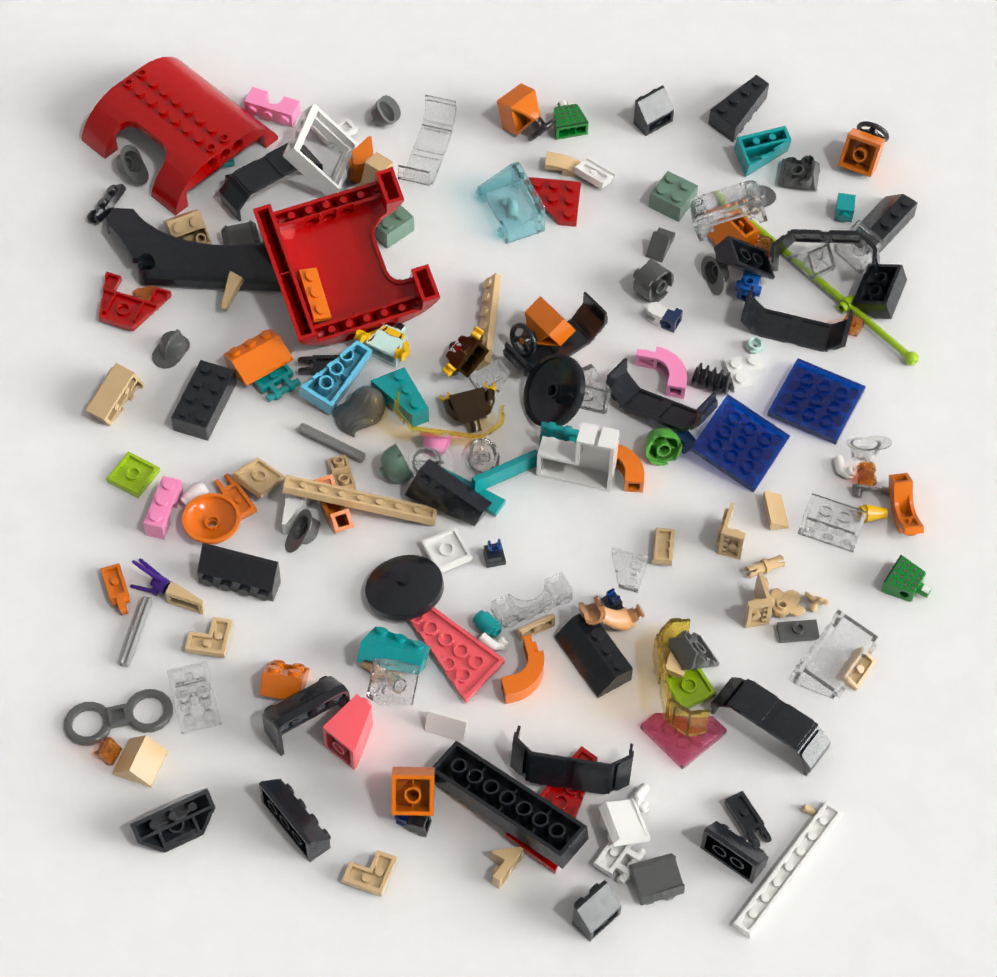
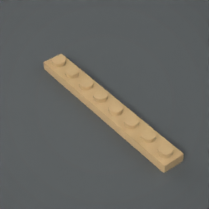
M286 475L282 493L434 526L437 510L426 505Z

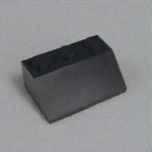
M729 235L714 247L716 259L719 263L760 275L763 278L772 280L775 278L765 249Z
M868 264L852 301L853 306L875 319H892L907 282L903 266L900 264H880L877 274H875L872 264Z
M718 821L704 829L700 848L750 883H753L767 865L769 857L760 848H755L745 837L736 835L730 827L720 824Z

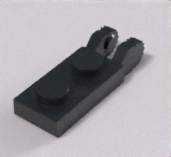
M123 184L108 187L107 193L98 201L95 210H90L87 216L88 222H102L110 213L111 208H114L124 194L126 187Z
M339 355L298 358V363L303 365L313 363V367H301L298 369V373L300 375H315Z
M743 791L725 799V805L744 834L748 836L752 846L755 848L760 847V842L754 833L759 830L761 837L766 843L772 841L770 834L764 826L765 823Z

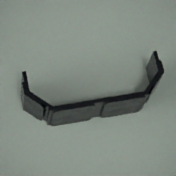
M288 143L234 171L219 190L222 203L238 221H241L240 210L250 195L297 170L283 157ZM302 145L300 151L323 171V165L305 145Z
M791 229L786 235H782L771 245L770 251L771 263L775 271H778L779 255L794 242L863 244L872 254V267L875 274H877L878 266L880 265L878 248L868 237L865 238L863 232L829 230V232H822L821 230Z
M751 286L750 291H748L741 315V322L749 330H752L755 335L783 343H792L820 352H828V350H836L846 346L853 319L852 309H850L847 320L828 324L766 309L753 297L754 286Z
M584 292L582 305L574 316L567 321L576 331L561 346L537 345L535 354L532 357L523 358L506 342L503 355L524 376L528 377L534 366L544 357L551 354L572 356L589 345L608 323L607 312L587 292Z
M624 358L607 375L606 391L619 404V407L645 419L657 421L658 424L679 432L686 433L689 429L692 430L700 426L718 407L715 391L697 409L641 389L627 372V358Z
M731 677L711 702V714H714L719 707L731 708L795 750L806 766L805 776L813 770L830 747L831 741L813 719L790 704L783 702L776 695L750 679L744 680Z
M518 725L517 731L514 732L510 767L517 774L523 776L525 781L559 788L567 787L573 790L596 794H610L611 791H618L630 783L634 756L632 743H630L628 756L608 764L533 752L519 739L521 726Z

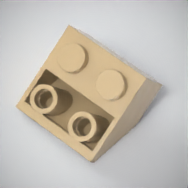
M198 209L163 220L166 232L169 235L188 241L212 244L201 211Z

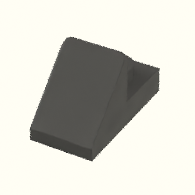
M659 227L657 232L654 231L646 257L662 263L676 233Z

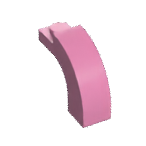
M656 347V352L637 349L635 366L651 368L663 373L668 381L666 396L684 399L687 371L680 358L662 347Z

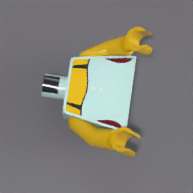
M397 323L394 328L383 325L380 329L378 328L368 333L363 330H357L354 339H359L361 343L365 342L366 346L373 350V357L394 367L398 366L400 359L404 362L410 356V344L407 341V335L404 333L406 327L402 323Z

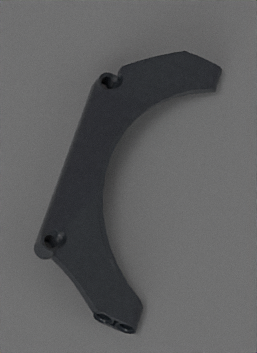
M111 208L107 223L108 234H112L120 242L132 263H138V277L141 285L225 289L228 275L232 271L244 279L240 290L281 291L264 242L242 245H215L188 241L154 228L144 221L134 209Z

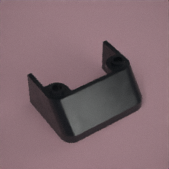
M323 676L311 686L276 705L268 706L262 715L264 731L280 756L284 754L283 734L336 705H339L340 708L344 707L350 701L349 691L345 685L334 677Z

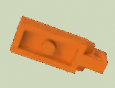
M120 563L100 568L113 607L118 606L121 616L129 614L126 603L130 602V595Z

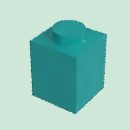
M838 193L834 220L852 223L856 195Z

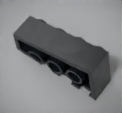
M755 75L710 109L708 124L734 142L737 135L744 129L746 123L751 120L752 115L757 112L766 100L769 83Z
M431 459L418 470L404 495L473 526H476L484 517L492 504L488 499Z

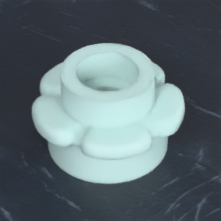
M751 337L748 343H746V348L753 354L762 352L764 350L763 341L759 337Z

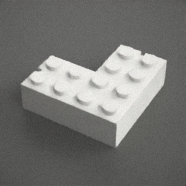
M582 422L576 443L543 436L537 454L536 476L610 492L616 472L620 430H615L611 427H602L600 429L595 424Z

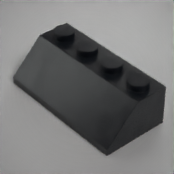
M905 194L886 196L853 231L863 232L864 237H868L880 253L915 216L918 202ZM852 244L853 246L872 256V254L863 244Z
M206 543L202 545L197 570L199 583L205 586L218 587L224 591L238 592L243 596L257 597L262 601H274L281 583L279 562Z
M581 613L572 617L555 635L556 641L597 698L632 679V666L600 623L589 625L581 616Z
M281 779L266 780L259 783L262 803L310 862L331 848L330 834L325 828L321 829L319 827V822L315 815L307 812L305 803L301 798L297 799L294 796V790L288 783L285 784Z

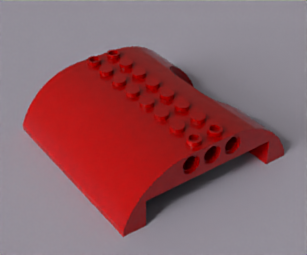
M161 57L152 60L112 87L95 105L82 133V141L104 159L118 150L116 136L127 127H135L141 130L161 146L167 154L165 162L154 182L151 197L175 216L188 207L186 192L255 141L266 149L278 140L276 133L175 57Z
M393 167L375 172V181L274 212L271 204L253 209L300 343L310 346H324L353 340L357 330H363L368 333L375 329H380L383 325L394 327L397 323H404L422 314L440 299L429 264L411 269L409 278L404 280L395 279L388 273L375 239V230L379 223L404 202ZM317 268L331 313L330 320L312 323L297 274L299 270Z

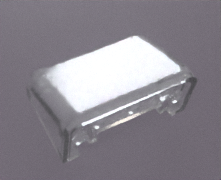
M753 180L695 196L690 201L692 222L699 242L707 240L708 232H714L713 226L744 216H747L749 221L752 218L758 219L759 224L768 221L759 185Z
M839 609L808 653L797 663L789 678L794 684L831 699L841 697L846 690L843 687L867 653L871 655L878 646L875 644L878 638L877 635Z

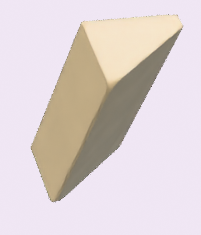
M764 491L763 503L769 529L789 528L782 495Z
M547 614L514 629V633L519 641H523V636L531 635L532 637L554 627L555 615Z
M864 648L855 650L836 679L856 691L877 661Z

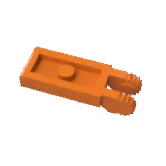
M228 473L224 475L228 486L224 487L219 479L214 480V484L220 494L231 498L239 507L241 521L257 512L256 506L241 486Z

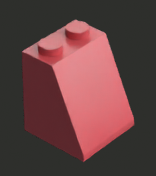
M358 694L323 726L324 746L353 770L359 764L373 726L372 704L365 697L361 698Z

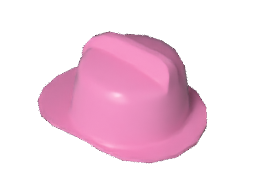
M419 433L423 436L425 453L434 456L443 455L447 451L452 438H462Z

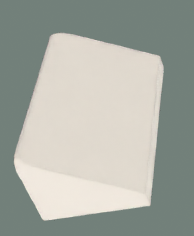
M428 709L425 731L457 741L464 740L468 728L467 719Z

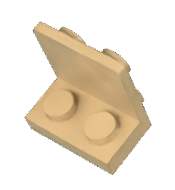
M731 503L729 509L725 508L723 521L719 526L716 546H719L717 554L740 560L746 533L738 529H730L735 503Z
M762 571L757 573L754 588L756 598L747 602L743 621L745 628L769 624L770 616H772V606L775 604L772 594H769L768 579L764 578Z

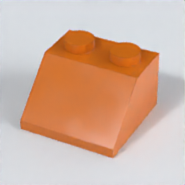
M371 136L367 137L352 151V159H349L350 169H353L350 170V181H354V185L361 182L365 162L368 157L374 155Z

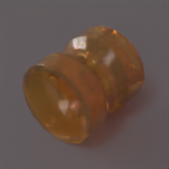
M870 461L859 463L857 465V473L859 474L857 478L858 484L876 485V465Z

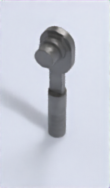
M863 484L852 485L854 497L861 498L863 491H876L889 495V487L878 488Z

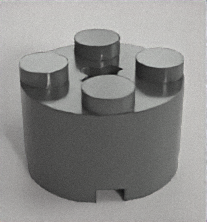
M650 259L641 269L635 270L633 278H635L633 290L650 302H659L667 295L666 289L668 286H672L674 275L668 269Z

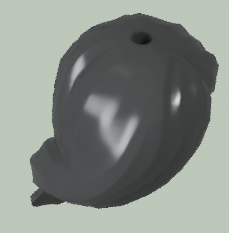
M371 386L359 387L346 403L340 404L334 409L337 425L346 434L355 437V433L358 430L375 425L381 420L386 407L385 397L381 391Z

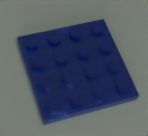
M797 358L768 410L767 416L836 445L866 386Z
M727 394L690 451L754 493L790 435Z

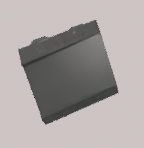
M811 155L804 156L801 160H797L795 157L782 159L778 185L817 190L820 164Z
M251 220L231 226L225 225L221 230L223 245H242L260 242L256 223Z
M683 630L675 638L669 639L667 648H671L683 666L682 670L719 666V661L701 635L695 632L690 634L688 631Z
M672 853L629 865V871L641 906L653 904L663 899L666 901L672 900L675 896L684 894L685 884H683L676 856Z

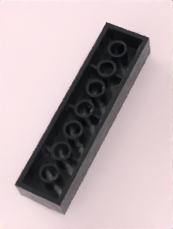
M455 741L432 766L435 767L434 784L562 869L589 839L588 829L585 824L458 741Z

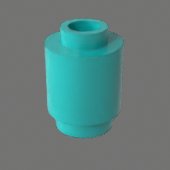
M480 610L472 620L475 624L474 626L480 632H485L491 638H496L502 631V623L488 611Z

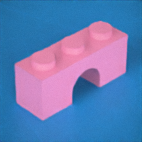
M255 87L251 88L244 100L245 110L252 116L261 117L282 125L293 127L301 113L300 101L284 96L279 103L271 104L269 103L268 91Z
M162 476L143 522L146 536L165 539L170 527L172 507H178L180 498L183 495L181 480Z

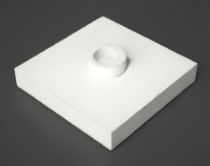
M456 527L421 540V546L428 559L439 567L441 573L473 560V556Z

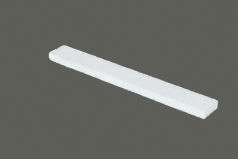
M825 801L732 924L733 928L749 939L842 817L843 811Z

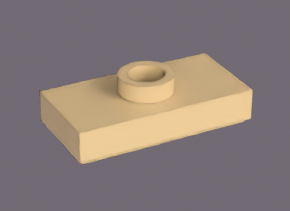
M656 527L652 564L672 566L675 529Z

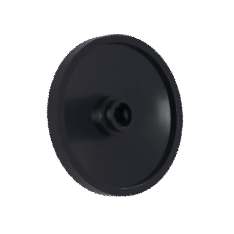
M551 354L544 357L534 366L527 378L523 396L525 411L532 422L541 426L542 421L547 423L551 421L555 422L556 425L563 426L577 414L582 405L586 388L585 375L580 364L572 357L564 354Z
M402 555L383 562L370 574L366 582L365 594L370 608L377 615L395 621L410 620L427 613L439 602L444 591V580L439 567L430 559L418 555Z

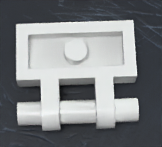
M609 841L594 862V867L610 877L617 871L620 873L617 882L624 885L627 880L631 879L629 865L642 862L646 850L640 847L635 852L632 850L634 844L614 846ZM625 857L630 859L627 866L621 864Z

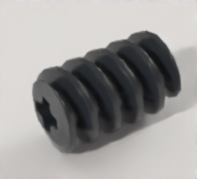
M703 363L696 367L691 380V384L696 380L697 386L703 383L705 389L710 385L711 391H714L716 387L718 393L724 390L725 395L728 394L732 383L731 372L724 376L723 369L718 374L717 367L710 371V365L703 369Z

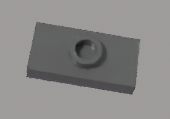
M816 619L777 622L780 643L819 640L820 636Z

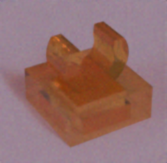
M847 313L844 320L848 319L849 313ZM853 316L849 335L858 336L864 326V319L859 318V316Z
M105 737L103 742L99 743L100 747L94 754L106 765L113 766L122 748L111 737Z

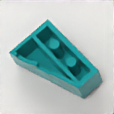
M786 126L737 137L734 150L745 177L788 151L792 139Z

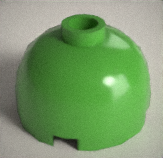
M659 427L650 431L645 437L643 445L646 457L652 464L657 466L668 465V461L677 460L683 448L679 436L673 430L666 427Z

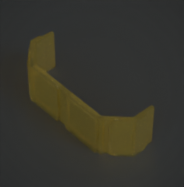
M400 392L396 393V399H394L393 403L394 414L412 432L436 435L449 434V436L483 440L487 434L489 436L500 428L505 421V405L499 406L497 423L482 435L411 426L398 409Z
M671 618L660 629L659 634H656L653 648V664L657 684L660 685L659 694L664 719L686 736L707 733L709 709L691 711L672 699L663 651L667 648L670 638H675L683 630L689 632L690 619Z

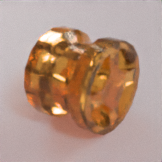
M761 236L757 239L756 246L765 249L769 258L771 257V245L774 241L768 236Z

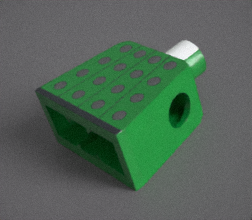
M566 100L558 102V107L554 108L553 118L556 119L554 124L556 140L587 135L588 120L578 104L568 105Z
M900 555L885 578L881 592L911 602L916 594L927 598L932 587L923 583L926 572Z

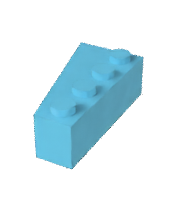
M358 340L339 354L335 360L329 362L324 369L312 376L307 383L302 384L299 396L331 415L370 361L373 350Z

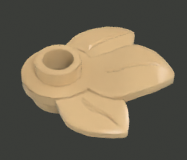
M779 588L772 590L771 594L774 597L775 603L772 606V613L776 617L784 618L787 615L800 616L806 611L803 606L799 605L801 600L799 592L788 590L784 593Z

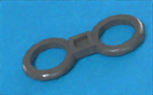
M144 689L135 693L126 704L107 708L97 702H83L75 705L68 712L64 719V730L71 741L82 746L97 744L109 735L111 729L130 725L137 731L151 733L164 728L170 722L173 715V704L164 692L156 689ZM155 698L161 701L165 707L163 716L154 723L145 724L139 722L134 717L133 710L141 700ZM85 711L98 712L104 718V725L97 734L84 737L78 735L73 730V721L80 713Z

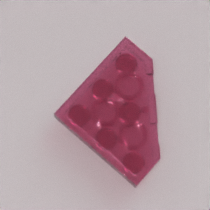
M654 713L640 726V729L682 770L727 733V729L713 716Z

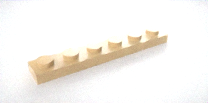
M497 273L486 278L483 283L484 290L481 298L482 306L479 313L480 322L478 327L484 331L482 345L489 352L477 366L476 370L478 371L491 364L501 275Z

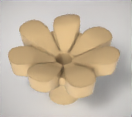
M805 592L804 596L811 602L809 610L816 612L818 605L829 604V600Z

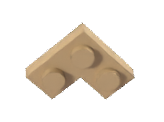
M213 617L209 634L189 631L185 652L225 658L233 620Z
M377 850L370 868L349 862L342 878V883L382 897L396 865L397 857Z

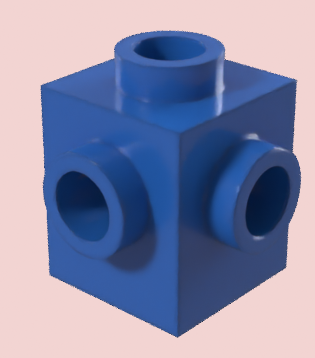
M744 271L741 280H737L735 290L737 291L736 298L746 301L751 286H754L753 297H759L762 286H760L762 276Z

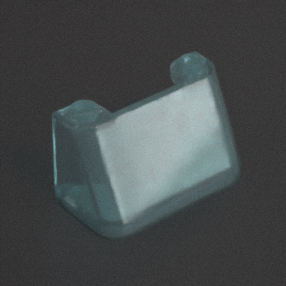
M519 162L508 165L478 186L476 196L483 203L488 202L499 222V228H497L498 236L503 238L505 244L545 231L544 205Z

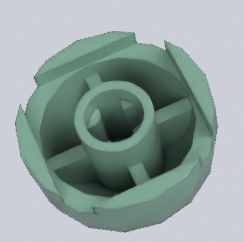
M397 444L390 446L383 452L380 459L382 467L379 470L384 478L388 476L395 483H403L414 477Z

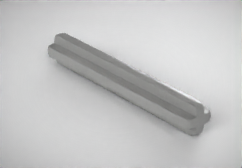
M301 423L298 428L300 434L343 455L346 454L347 457L359 463H362L366 457L364 452L305 423Z
M143 596L140 601L119 661L123 667L131 665L152 605L151 597Z

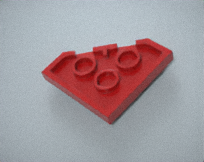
M529 177L527 195L534 199L546 214H550L558 225L576 227L581 182Z

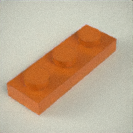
M317 268L299 270L297 274L312 323L330 320L331 313Z

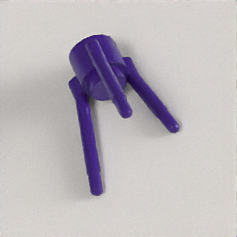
M139 559L141 564L133 560L132 563L152 577L150 582L152 589L133 584L130 585V588L152 593L155 596H158L159 593L165 594L171 581L162 576L143 559Z

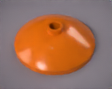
M218 493L203 494L194 498L185 507L182 515V524L186 534L194 541L202 544H218L228 540L237 532L241 522V514L237 504L228 496Z

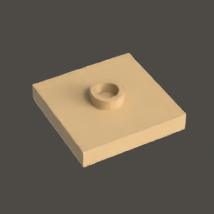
M259 457L232 473L233 480L259 499L282 485L285 481L284 475Z

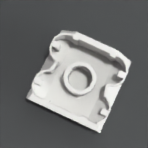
M633 797L629 800L606 802L605 800L598 807L601 813L599 826L603 830L608 831L607 838L614 846L651 840Z

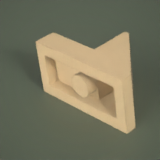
M513 847L491 851V860L498 864L492 872L493 886L498 889L502 887L523 859L524 848Z

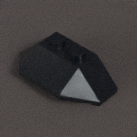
M208 788L186 794L145 813L131 822L130 827L138 844L166 853L204 835L216 807Z

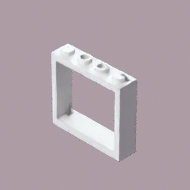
M312 104L302 112L283 157L328 196L338 193L343 188L342 184L346 180L347 172L350 169L349 159H352V151L359 144L320 108ZM311 125L317 128L343 152L332 178L327 176L300 151Z

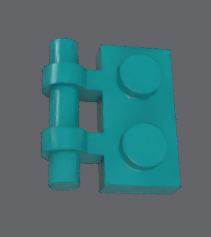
M287 364L253 382L262 394L267 391L271 392L266 396L268 402L282 398L283 394L288 391H294L301 384L298 378L293 381L290 379L294 376V373ZM281 383H284V384H285L284 386H282V387L279 388V389L276 387V386H278V385L281 384Z
M542 421L539 446L543 436L576 443L579 430L573 429L572 426L568 425L564 427L556 425L555 422L550 421L547 423Z

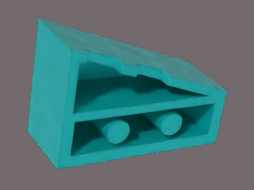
M405 367L371 380V387L378 389L384 395L386 406L392 408L396 415L413 428L429 421V408Z
M375 626L362 639L356 662L363 663L364 659L376 662L375 666L381 667L382 664L392 665L394 670L419 675L426 667L431 647L425 645L422 641H414L408 639L403 634H395L384 627Z

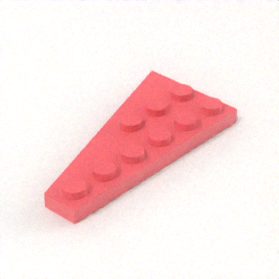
M435 607L422 616L409 620L425 645L431 647V654L465 703L505 663L504 658Z

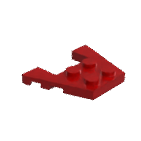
M106 271L99 320L100 322L133 332L171 298V291L156 287L148 301L116 291L122 282V277Z

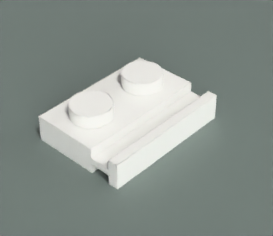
M589 157L586 161L584 160L575 166L573 171L582 179L601 189L611 183L612 180H615L617 173Z

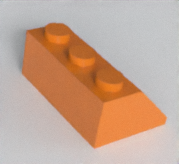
M271 329L262 331L254 338L246 340L243 344L233 347L223 354L227 367L234 369L236 378L246 386L294 360L280 336Z

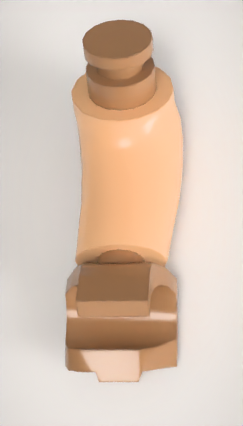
M598 596L594 597L595 603L584 605L583 602L578 603L581 616L589 625L601 622L613 629L627 631L636 626L635 622L639 620L640 616L642 618L645 617V613L639 604L636 605L635 609L633 607L630 609L624 607L620 610H614L603 606Z

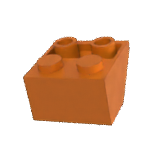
M737 207L724 214L707 236L715 245L719 244L728 235L756 245L759 229Z
M282 660L271 661L262 672L259 695L284 700L305 689L310 668L300 663L290 665L285 664Z

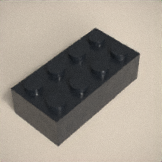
M200 360L171 417L173 431L208 441L237 384L235 370Z

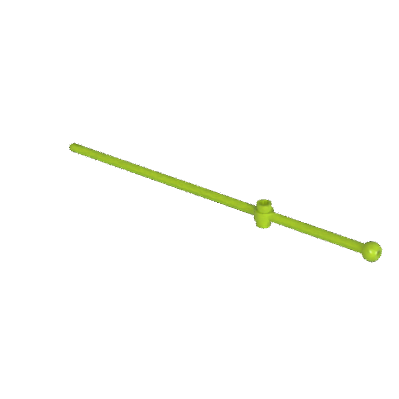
M714 192V196L730 210L737 208L721 192ZM745 214L759 229V235L772 245L776 239ZM788 249L782 253L839 301L837 308L841 313L849 312L852 309V313L904 356L906 364L911 366L918 362L919 356L916 352H909L862 311L853 306L852 301L855 296L844 297Z

